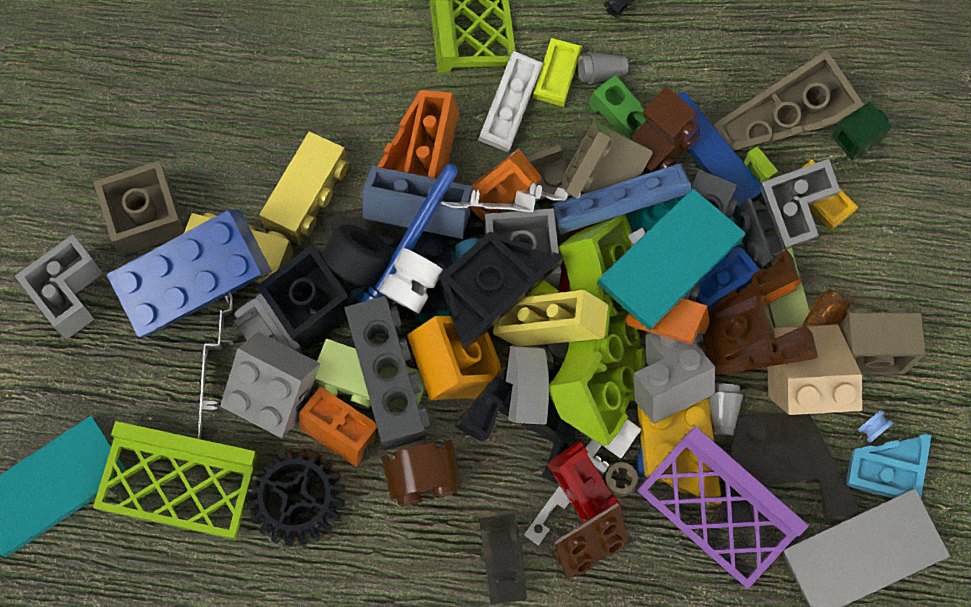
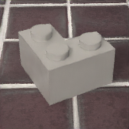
M829 159L761 183L759 188L782 251L814 240L819 236L809 205L835 197L841 192Z
M73 234L15 275L16 279L48 321L66 340L94 320V317L76 296V293L104 273Z
M654 333L645 335L646 363L649 366L634 373V397L636 403L653 424L714 395L715 366L694 342L687 344Z

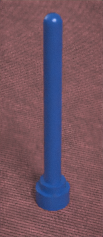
M447 164L444 167L377 283L369 289H364L358 299V303L385 296L379 292L388 274L396 273L397 270L394 263L402 249L406 248L412 251L457 175L458 169L454 164Z

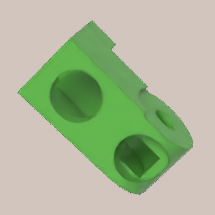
M616 75L592 93L588 105L596 113L600 112L616 132L630 138L645 122L644 109L640 102Z

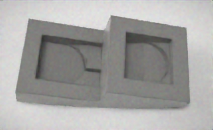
M510 346L506 382L513 384L508 420L514 423L547 424L549 377L545 349Z

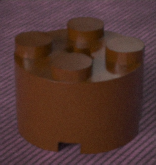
M444 440L445 448L438 449L435 442L395 451L394 460H390V457L387 455L382 456L381 460L391 501L397 500L398 505L403 507L422 502L421 495L433 492L436 498L457 493L456 486L461 484L462 481L452 440Z

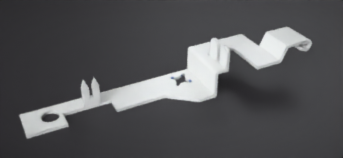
M532 183L530 191L518 190L516 192L515 204L478 203L479 189L476 192V196L475 189L473 190L470 203L442 202L441 204L451 208L480 206L487 209L533 212L535 199H540L541 196L565 201L568 195L575 196L565 192L564 188H557L554 195L542 191L541 185H538L536 188V184Z
M231 294L225 296L228 304V298H230V309L223 312L220 310L218 344H204L198 439H201L202 409H217L214 406H207V404L214 405L217 402L203 401L208 350H222V344L233 345L234 343L230 340H221L224 316L231 314L233 311V297Z
M628 419L609 445L603 446L592 439L586 447L587 455L601 477H603L609 464L605 461L601 462V458L595 456L600 447H605L621 459L642 430ZM560 486L524 534V536L538 546L550 530L543 523L556 505H559L565 510L570 503ZM536 525H541L543 527V531L541 533H536L534 531V527Z

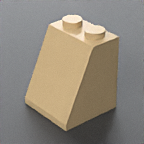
M837 324L807 326L813 334L818 354L817 358L768 367V397L788 415L862 411V374ZM801 326L773 328L775 338Z

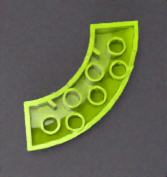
M626 214L598 222L583 229L558 246L568 274L570 290H586L607 303L608 311L604 339L569 342L564 362L557 375L549 383V394L562 420L603 446L609 445L628 418L625 411L629 402L635 401L634 373L644 368L646 350L640 349L641 329L627 325L626 318L629 312L597 284L598 279L633 246L628 237L632 234V230Z

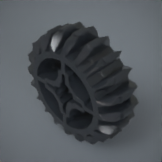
M287 449L285 453L286 460L282 461L277 454H273L272 460L275 465L270 468L267 463L263 462L260 467L265 475L263 477L258 474L252 476V480L259 485V488H248L247 493L249 496L258 499L247 503V508L250 511H258L251 517V520L254 524L263 523L259 529L263 536L272 532L271 541L277 544L285 535L284 541L287 547L293 546L295 537H298L300 545L305 547L308 544L307 535L311 534L313 539L319 542L321 541V536L318 533L320 528L323 527L327 533L333 531V528L327 522L329 518L334 521H340L341 515L333 510V508L345 507L344 499L335 497L345 493V487L341 484H335L341 479V475L338 471L329 473L333 467L330 460L320 465L321 455L317 452L308 461L306 449L300 450L298 458H295L291 449ZM304 471L302 474L299 473L296 479L290 483L278 481L288 473ZM314 475L319 477L324 483V504L318 502L316 498L310 495L313 486L311 481ZM300 490L307 502L302 501L298 504L296 501V505H293L285 493L291 495L295 492L297 495V491ZM270 492L282 499L281 516L278 521L273 519L269 510L268 500ZM303 512L317 513L313 519L304 524L289 525L291 521L294 522L297 516Z

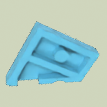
M924 434L917 438L903 441L895 440L886 442L883 445H871L854 449L851 452L845 486L890 498L899 496L911 489H916L921 498L932 435Z

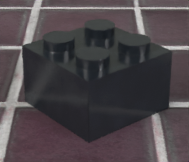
M313 244L257 285V288L290 338L306 349H309L347 320L344 307L358 304L357 299L344 280L327 266L323 259V253Z

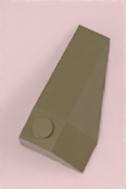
M826 50L714 123L713 126L735 152L834 125L863 107L864 103L828 50Z

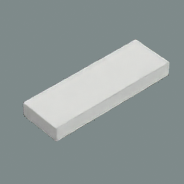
M512 51L478 141L509 152L543 65L542 62Z

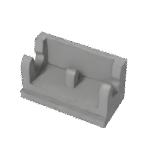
M261 293L234 313L237 318L234 322L246 340L260 332L303 354L299 344L290 338Z

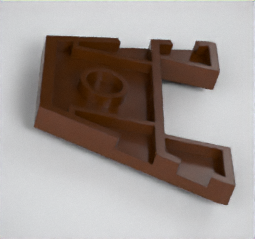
M788 250L777 255L778 262L767 271L761 268L752 275V282L737 293L734 289L708 310L710 323L706 333L702 334L706 357L715 366V375L812 360L818 357L813 334L806 325L777 338L774 335L766 295L799 279L794 259Z

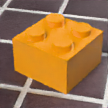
M435 316L407 335L429 400L477 398L501 370V365L488 331L465 351L461 347L451 316Z

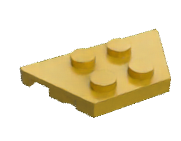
M708 398L655 424L651 422L640 406H637L639 428L642 429L640 431L645 477H648L681 441L685 436L684 434L693 424L714 441ZM687 447L676 458L677 473L698 472L697 456ZM702 461L703 471H713ZM672 463L663 473H672ZM703 476L704 497L721 496L719 477ZM699 477L677 478L679 492L684 494L690 493L700 497ZM673 478L656 480L659 483H667L673 488ZM722 501L707 502L706 504L711 506H718L722 503Z

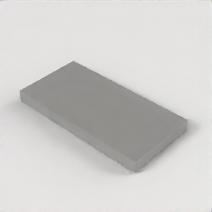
M911 489L795 543L782 551L809 607H843L950 557L916 489Z

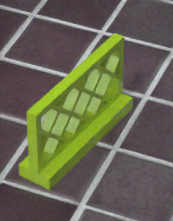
M429 0L438 73H450L452 67L507 66L512 51L516 52L509 0H496L494 3L490 0H478L488 8L480 17L467 7L473 0H465L463 3L459 0ZM492 12L503 20V25L498 31L484 21ZM460 13L474 22L466 31L455 23V18ZM478 26L491 36L484 45L471 36V33ZM466 41L477 52L474 56L459 57L458 47ZM495 41H498L507 48V56H496L488 48Z
M115 421L111 433L114 440L93 505L94 509L236 540L248 497L247 490L251 486L252 476L254 472H257L260 458L255 451ZM121 448L135 451L141 461L123 473L117 464ZM142 453L150 454L152 456L145 459ZM161 457L170 459L176 470L157 481L149 465ZM177 461H182V462H187V463L184 464V465H182V466L180 467V466L178 465ZM195 465L205 466L211 477L192 488L184 472ZM145 468L153 484L135 494L127 478ZM211 468L219 469L221 471L217 474H214ZM114 471H116L118 474V476L115 478H113ZM231 472L244 475L240 489L227 496L218 480ZM180 476L188 491L170 502L161 486ZM122 482L130 498L118 505L105 503L109 489ZM215 483L223 499L204 509L196 493ZM157 489L166 505L153 513L145 512L139 499ZM192 496L201 513L188 521L179 519L174 507ZM237 498L236 506L234 508L231 501ZM134 503L138 510L127 507ZM226 504L233 514L229 530L215 527L208 516ZM167 511H170L173 517L164 516L162 514H164ZM205 518L208 525L200 524L197 522Z

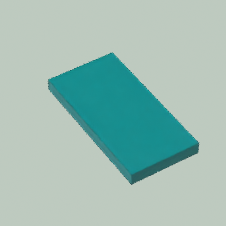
M693 188L598 279L597 284L650 331L744 238L746 233Z
M89 416L0 475V554L2 557L7 558L96 498L112 445L93 416ZM119 457L117 464L123 473L127 471V468ZM114 471L113 478L118 476L116 471Z

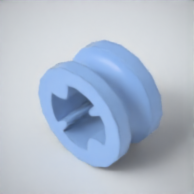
M882 409L858 429L860 433L864 432L868 435L867 441L869 443L894 423L892 420L884 418L885 412Z

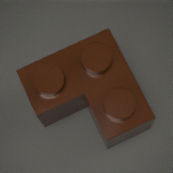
M666 86L643 110L645 122L630 137V139L650 148L653 152L643 170L648 174L673 166L677 162L675 158L683 150L689 151L700 138L698 135L700 128L697 112Z

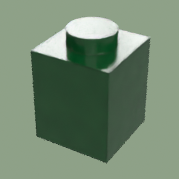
M870 101L841 120L831 137L853 161L883 141L892 126L889 124L885 113L877 109Z

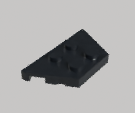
M490 231L439 275V283L461 347L466 351L560 266L563 257L555 252L549 255L534 250L531 244L522 241H511L506 236Z

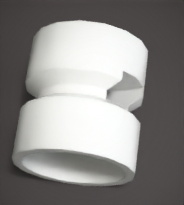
M403 248L394 263L397 270L396 273L388 274L379 292L419 314L428 299L427 288H434L443 269L413 251Z

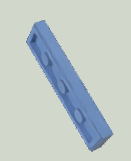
M682 163L582 194L580 198L573 197L554 203L551 207L554 208L559 232L563 234L686 195L692 188Z

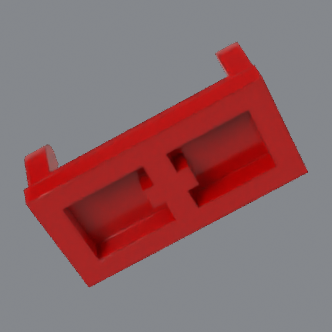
M576 442L548 462L547 466L581 521L585 523L616 503L619 504L620 508L622 506L606 486L587 455L588 451L581 442Z

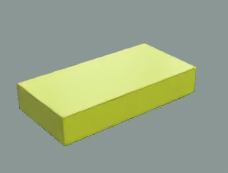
M551 38L533 92V99L564 107L578 65V59L582 52V46Z

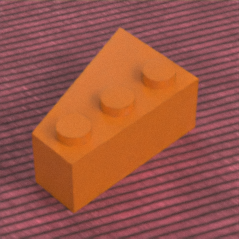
M420 90L399 124L400 129L392 143L388 142L383 150L384 156L377 167L438 179L444 167L449 164L459 117V109L453 93Z

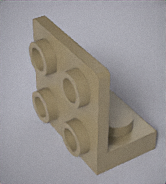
M593 120L561 178L564 190L578 198L581 191L588 193L639 177L653 152L650 148Z

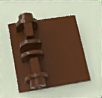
M616 503L554 541L556 549L552 551V554L556 561L562 564L567 579L572 578L576 574L586 573L594 563L607 555L611 556L618 553L629 542L619 504Z

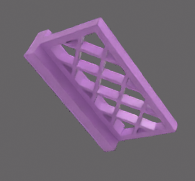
M693 424L684 434L685 436L640 485L637 491L744 587L749 589L796 536H800L809 525ZM686 447L697 456L698 472L677 473L676 458ZM702 461L713 471H703ZM672 463V473H663ZM703 476H720L725 481L726 496L704 497ZM699 477L700 497L678 498L677 478ZM673 478L674 499H658L648 489L657 479ZM730 486L740 495L731 496ZM747 500L752 504L754 521L732 522L731 501ZM726 501L727 522L706 523L705 502ZM700 503L702 523L686 524L680 519L679 504ZM664 504H674L675 514ZM758 511L769 520H759ZM775 525L785 535L774 546H760L759 526ZM754 526L755 546L734 547L733 527ZM728 527L729 548H713L707 543V528ZM692 529H702L703 538ZM769 551V553L761 560V552ZM756 552L757 566L747 577L735 568L734 553ZM730 553V562L721 554Z

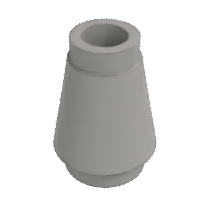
M587 52L586 55L579 56L578 59L579 79L581 82H588L589 85L609 80L614 75L620 77L628 73L626 56Z
M715 383V393L708 397L713 434L734 436V429L743 395L740 394V386Z

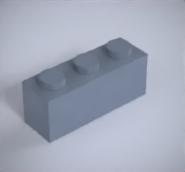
M371 166L363 187V218L409 228L437 179ZM452 182L424 231L463 239L471 213V206H468V208H451L441 203H470L473 186Z

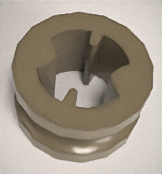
M618 462L609 467L604 482L612 495L615 497H625L635 489L638 475L630 464ZM619 471L625 472L626 479L631 481L630 486L624 484L623 489L616 487V480L612 479L611 475L614 473L618 476Z

